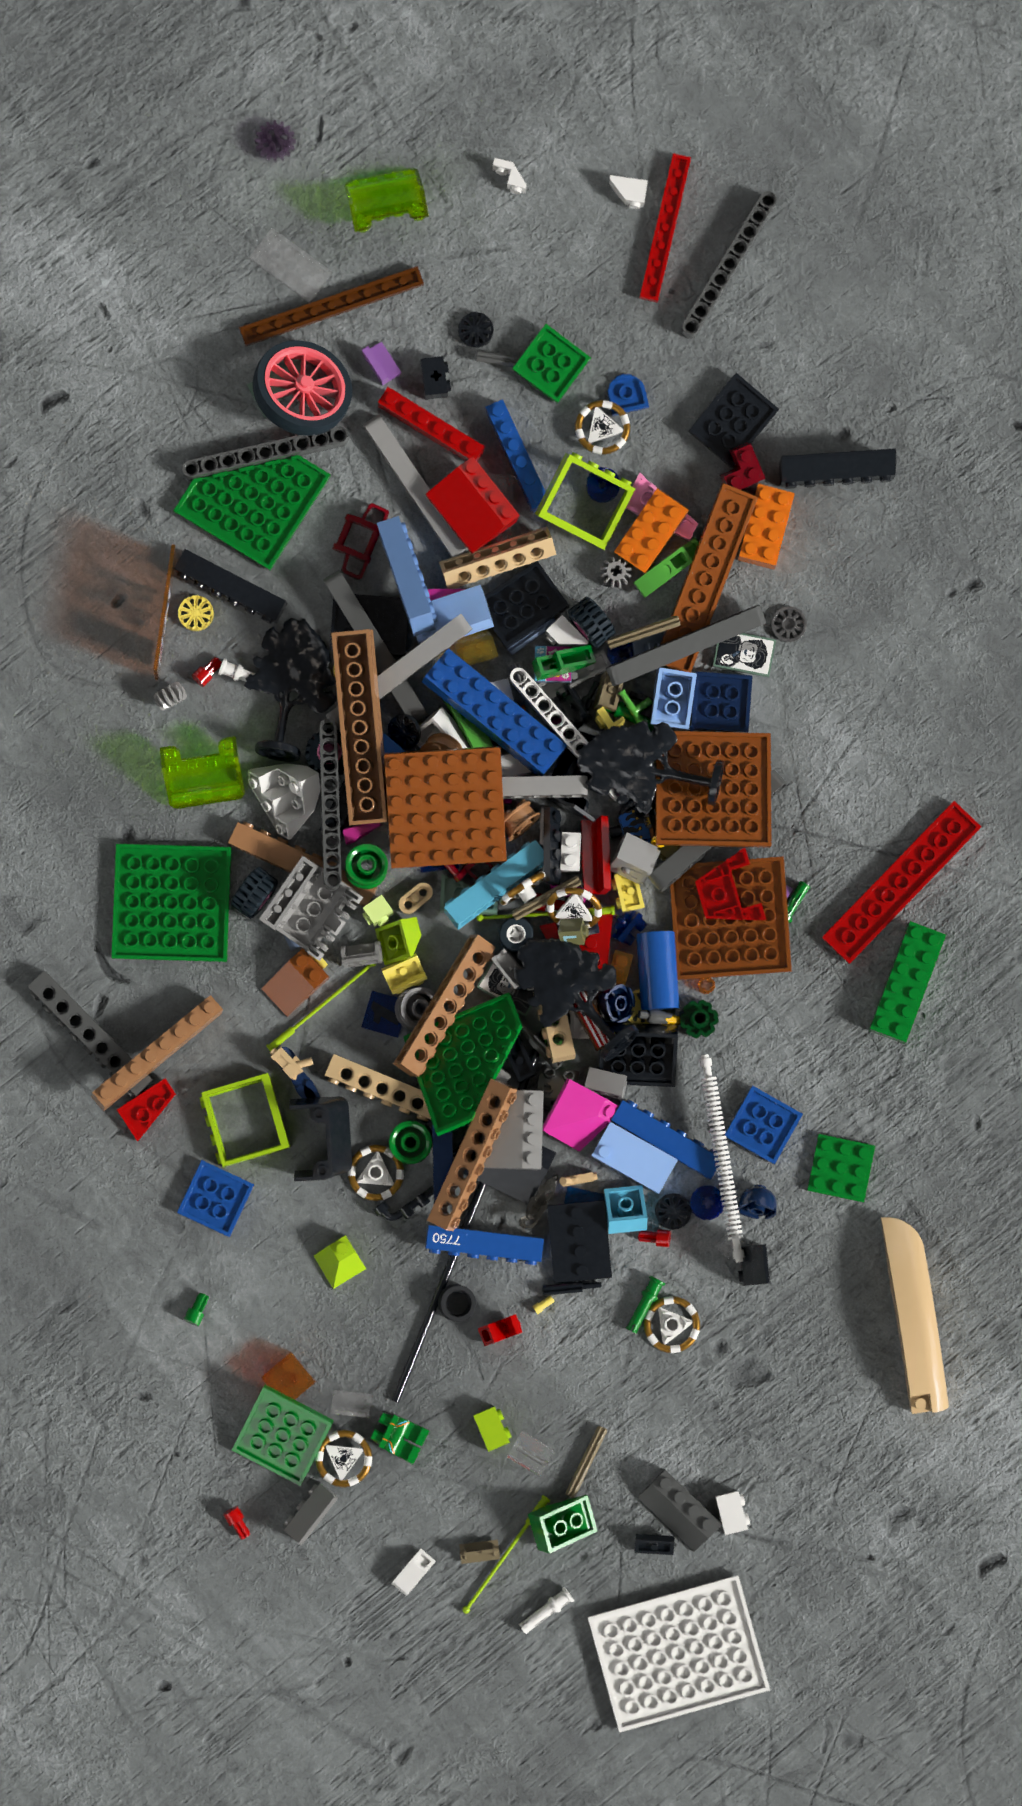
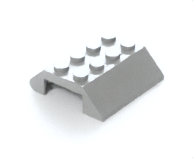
M302 856L259 920L288 937L305 949L308 954L320 961L324 953L319 948L325 952L328 950L327 945L321 942L322 938L325 936L329 941L333 942L335 940V937L330 932L337 936L346 923L341 916L347 920L350 918L349 914L342 909L347 905L355 910L357 906L351 901L353 900L359 904L363 896L343 881H341V885L337 890L330 891L324 886L323 867ZM331 876L327 879V882L330 885H335L338 883V879Z

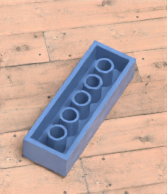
M399 516L378 522L377 526L381 542L413 636L436 630L434 622H437L434 606L430 601V595L427 586H425L423 574L419 569L416 554H414L405 522L401 523Z

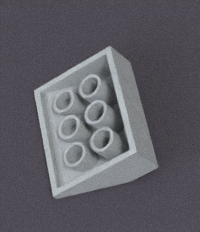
M517 1090L516 1100L509 1107L508 1117L500 1127V1135L492 1145V1153L486 1158L484 1168L541 1169L544 1091ZM499 1098L495 1101L496 1107L500 1105ZM489 1116L487 1119L488 1125L492 1123V1116ZM483 1133L481 1134V1143L484 1141Z

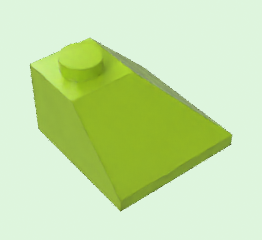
M417 917L400 919L375 929L377 939L381 942L382 958L385 966L414 955L421 938Z
M346 1235L314 1255L315 1260L333 1289L366 1269Z

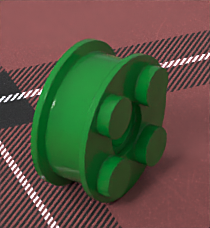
M361 844L349 852L345 863V874L351 884L360 889H372L384 881L388 869V860L385 853L379 847L372 844ZM368 863L372 868L364 870L361 865Z
M406 1121L393 1129L389 1139V1146L392 1154L399 1161L405 1164H416L423 1161L429 1155L432 1148V1138L428 1129L421 1123ZM409 1137H413L416 1140V1145L413 1148H408L405 1145V1141Z

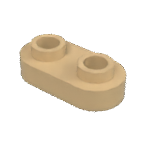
M419 883L402 896L399 900L401 912L413 914L427 903L433 895L431 886L427 883ZM421 890L427 891L425 896H421L419 893ZM411 902L412 907L406 908L405 903Z

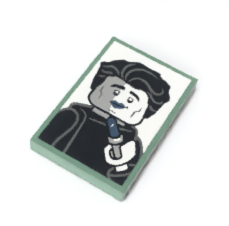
M744 633L717 644L713 667L769 678L776 640Z
M491 962L476 988L493 998L509 992L517 1012L526 1017L532 1008L531 1005H528V999L534 997L533 992L535 989L530 987L524 990L519 987L514 990Z

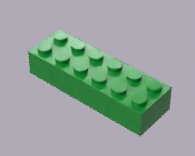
M912 921L907 924L868 1031L903 1044L907 1042L946 934Z

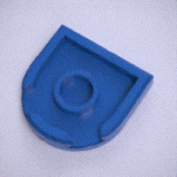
M621 374L612 380L607 392L608 401L618 404L626 413L649 408L645 387L641 380L631 374ZM611 409L612 416L619 415Z

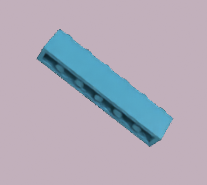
M536 840L531 843L530 841L525 843L518 853L510 854L507 857V861L502 865H495L490 870L491 873L487 876L482 875L475 881V885L464 888L460 892L461 895L456 899L454 897L449 899L444 907L446 916L458 930L501 899L508 891L544 867L543 848Z

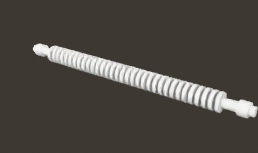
M709 1054L701 1055L700 1065L703 1067L705 1077L701 1079V1082H705L702 1084V1087H706L703 1089V1092H707L704 1094V1097L708 1096V1098L704 1100L705 1102L709 1101L705 1106L710 1107L706 1109V1112L710 1111V1113H707V1116H711V1118H708V1121H712V1123H709V1126H713L709 1130L714 1131V1133H710V1136H715V1138H711V1141H715V1143H712V1146H716V1148H713V1151H717L713 1154L718 1156L714 1160H719V1162L715 1163V1166H720L716 1168V1171L720 1170L717 1173V1176L721 1175L718 1181L722 1180L719 1186L723 1185L719 1189L720 1191L724 1190V1192L720 1193V1195L725 1196L721 1198V1201L725 1200V1202H722V1205H726V1207H723V1210H727V1212H724V1215H728L724 1219L729 1220V1222H725V1225H730V1227H726V1230L731 1231L727 1232V1235H731V1237H728V1240H732L733 1259H735L736 1263L743 1262V1257L745 1256L740 1244V1238H743V1235H739V1233L743 1232L738 1230V1228H742L741 1225H737L741 1221L736 1220L740 1218V1215H736V1213H739V1210H735V1208H738V1205L734 1206L737 1200L733 1201L737 1197L736 1195L732 1196L736 1191H731V1189L735 1188V1185H730L734 1183V1180L730 1181L733 1178V1175L729 1176L732 1170L728 1171L732 1167L727 1166L731 1161H726V1159H730V1156L725 1155L729 1154V1151H725V1149H728V1146H724V1144H727V1141H723V1139L727 1138L722 1136L726 1132L721 1131L725 1129V1126H721V1124H724V1121H720L723 1119V1116H719L722 1114V1111L718 1110L722 1108L721 1106L717 1107L721 1102H716V1100L720 1099V1096H715L719 1094V1091L715 1092V1090H718V1086L714 1087V1085H717V1082H713L717 1078L712 1077V1060L709 1058Z

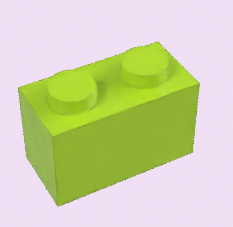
M494 1406L473 1415L488 1452L510 1443L509 1438L512 1436L508 1426L503 1427L501 1420L504 1417L500 1408L496 1410Z

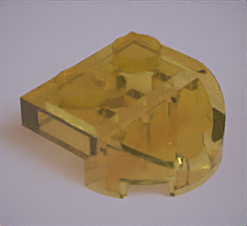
M487 629L464 636L455 643L458 656L470 666L498 657L493 637Z

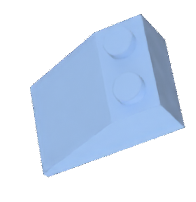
M658 668L654 684L651 724L655 725L664 722L671 728L689 730L696 673Z

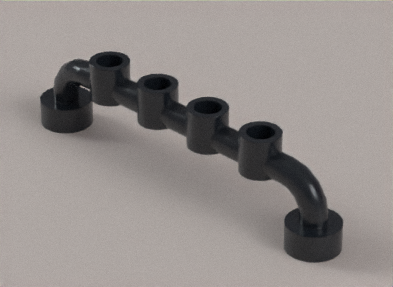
M460 1147L453 1151L454 1158L456 1157ZM433 1185L395 1213L387 1211L389 1206L386 1201L376 1206L373 1211L376 1216L381 1214L384 1219L389 1221H396L402 1217L407 1219L415 1213L413 1211L415 1207L419 1205L422 1208L430 1202L429 1197L434 1194Z

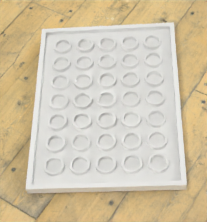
M738 1575L588 1617L619 1732L770 1690Z

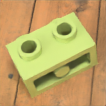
M380 895L363 907L364 913L362 915L369 925L373 924L374 927L377 925L382 927L389 922V917L394 913L383 895Z

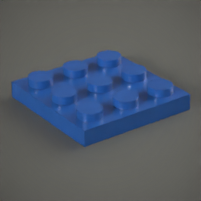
M752 1086L724 1136L775 1165L803 1114Z
M201 1160L177 1213L230 1237L254 1184Z

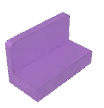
M382 342L372 348L367 346L362 349L364 358L382 385L401 374L400 369Z

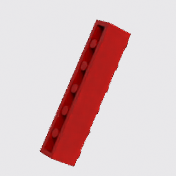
M387 387L378 401L380 409L464 461L473 456L478 462L482 456L484 445L390 387Z

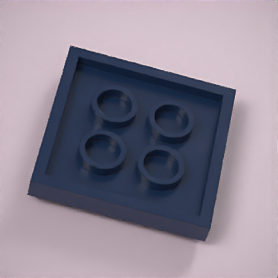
M695 671L697 677L693 697L691 726L698 730L748 733L753 676Z

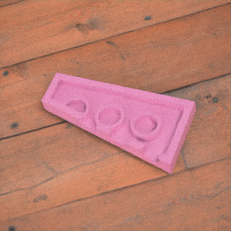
M639 473L632 486L636 489L625 508L637 515L640 514L657 489L641 473ZM687 514L674 534L690 541L698 523Z

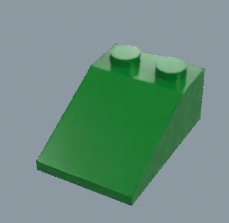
M588 1495L547 1505L528 1513L537 1550L549 1554L597 1532Z

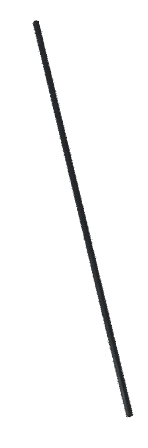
M541 1031L539 1037L542 1039L543 1042H545V1040H543ZM533 1049L530 1056L533 1067H535L540 1055L535 1049ZM529 1079L521 1082L517 1090H525ZM479 1183L461 1229L469 1230L487 1186L486 1184ZM450 1255L392 1398L397 1403L400 1402L437 1310L439 1295L446 1288L458 1256Z

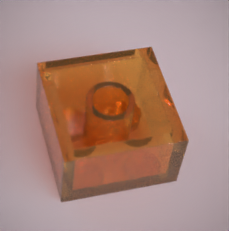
M292 1352L261 1377L269 1387L294 1400L317 1382Z

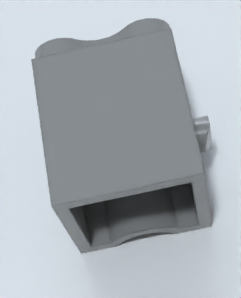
M626 833L617 845L615 854L610 862V870L637 884H644L654 869L660 850L657 849V846L630 833Z

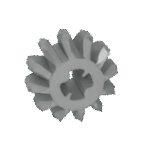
M611 557V563L605 560V566L600 568L602 572H605L600 574V578H606L604 581L605 585L611 582L610 588L612 589L614 584H617L618 589H620L621 582L627 585L628 581L626 579H631L632 577L628 573L632 571V567H626L628 561L621 563L622 557L618 558V562L615 561L614 557ZM615 569H618L619 573L621 574L613 576V572L611 573V571H615Z
M175 682L155 693L153 697L160 710L165 711L185 700L187 695L184 687L179 682Z

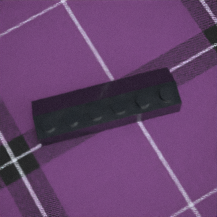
M896 448L781 456L779 462L780 486H785L786 489H793L797 485H804V487L809 488L815 487V484L833 486L834 483L842 482V485H851L854 481H861L862 484L872 483V480L890 482L896 475Z

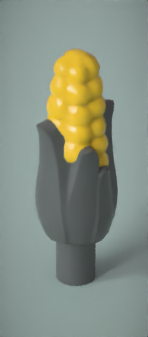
M657 1009L639 1010L637 1014L638 1018L646 1019L651 1024L678 1025L681 1022L679 1016Z

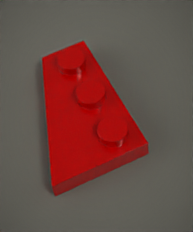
M166 1078L117 1109L137 1142L176 1095Z

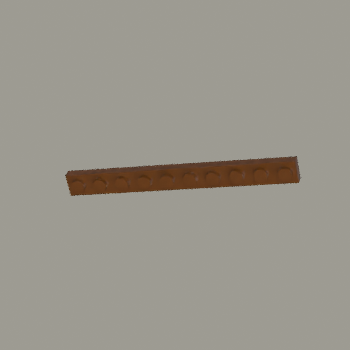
M416 266L239 327L247 347L424 286V282L419 268Z

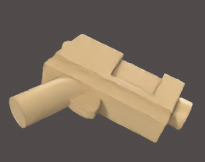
M282 1047L278 1050L274 1048L270 1052L271 1058L293 1080H296L297 1075L304 1072L301 1068L314 1065L312 1057L299 1060L295 1056L292 1059Z
M587 1172L561 1177L559 1182L563 1187L594 1182V1180H598L597 1172Z

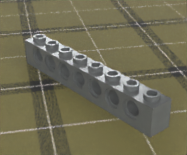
M45 970L28 986L31 989L29 994L36 1001L40 999L44 1003L42 1007L49 1014L53 1012L58 1017L56 1021L63 1028L67 1026L71 1030L69 1034L76 1041L80 1039L85 1044L83 1046L84 1050L90 1055L94 1053L98 1057L96 1062L103 1069L107 1066L112 1071L109 1074L110 1076H113L132 1060ZM47 989L54 991L51 999H45L44 997ZM60 1003L67 1004V1010L64 1013L58 1012L57 1008ZM75 1016H79L81 1019V1023L78 1026H72L71 1019ZM87 1030L94 1031L93 1039H85L84 1034ZM102 1043L108 1046V1050L104 1054L98 1052V1046ZM114 1057H120L121 1065L119 1067L111 1065ZM147 1075L127 1093L130 1096L133 1094L138 1096L154 1080Z

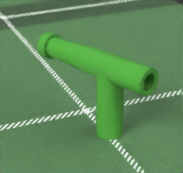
M625 689L618 692L637 723L644 721L640 712L652 704L651 699L647 698L635 706L625 693Z

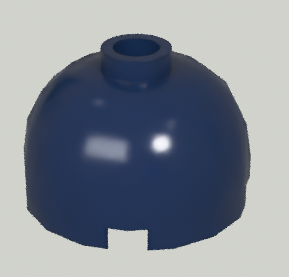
M616 984L613 989L601 991L597 999L599 1013L606 1020L618 1023L625 1022L632 1016V1007H635L636 1004L632 990L623 984Z
M755 1185L746 1189L741 1194L738 1210L740 1209V1213L749 1218L759 1219L758 1215L765 1216V1219H770L776 1215L777 1201L775 1195L769 1189H766L764 1185Z

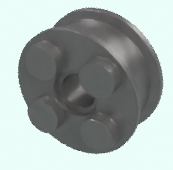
M423 987L411 988L402 992L395 1003V1015L399 1023L409 1030H414L435 993ZM416 1004L421 1008L419 1014L415 1011Z

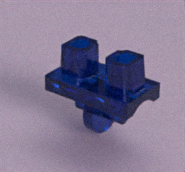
M635 910L630 915L624 912L621 917L616 914L614 918L617 922L613 927L617 931L612 937L630 946L636 939L630 933L631 930L635 928L641 932L647 926L646 922L642 919L643 915Z

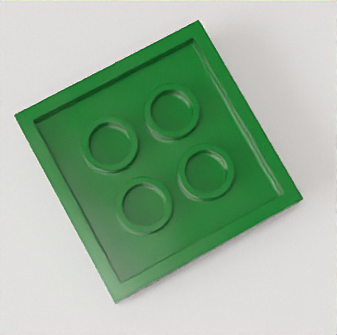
M545 324L512 370L555 403H558L591 357L549 325Z
M818 1134L807 1191L864 1203L875 1146Z

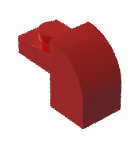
M516 1314L478 1328L484 1347L523 1333L521 1323Z

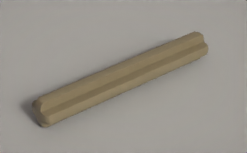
M673 616L611 637L607 640L608 647L613 649L680 626L679 617Z
M574 876L513 910L512 915L514 919L519 920L546 905L549 897L555 891L565 887L580 886L581 881L579 877Z
M602 1426L597 1427L565 1492L567 1496L575 1498L607 1433L606 1428Z

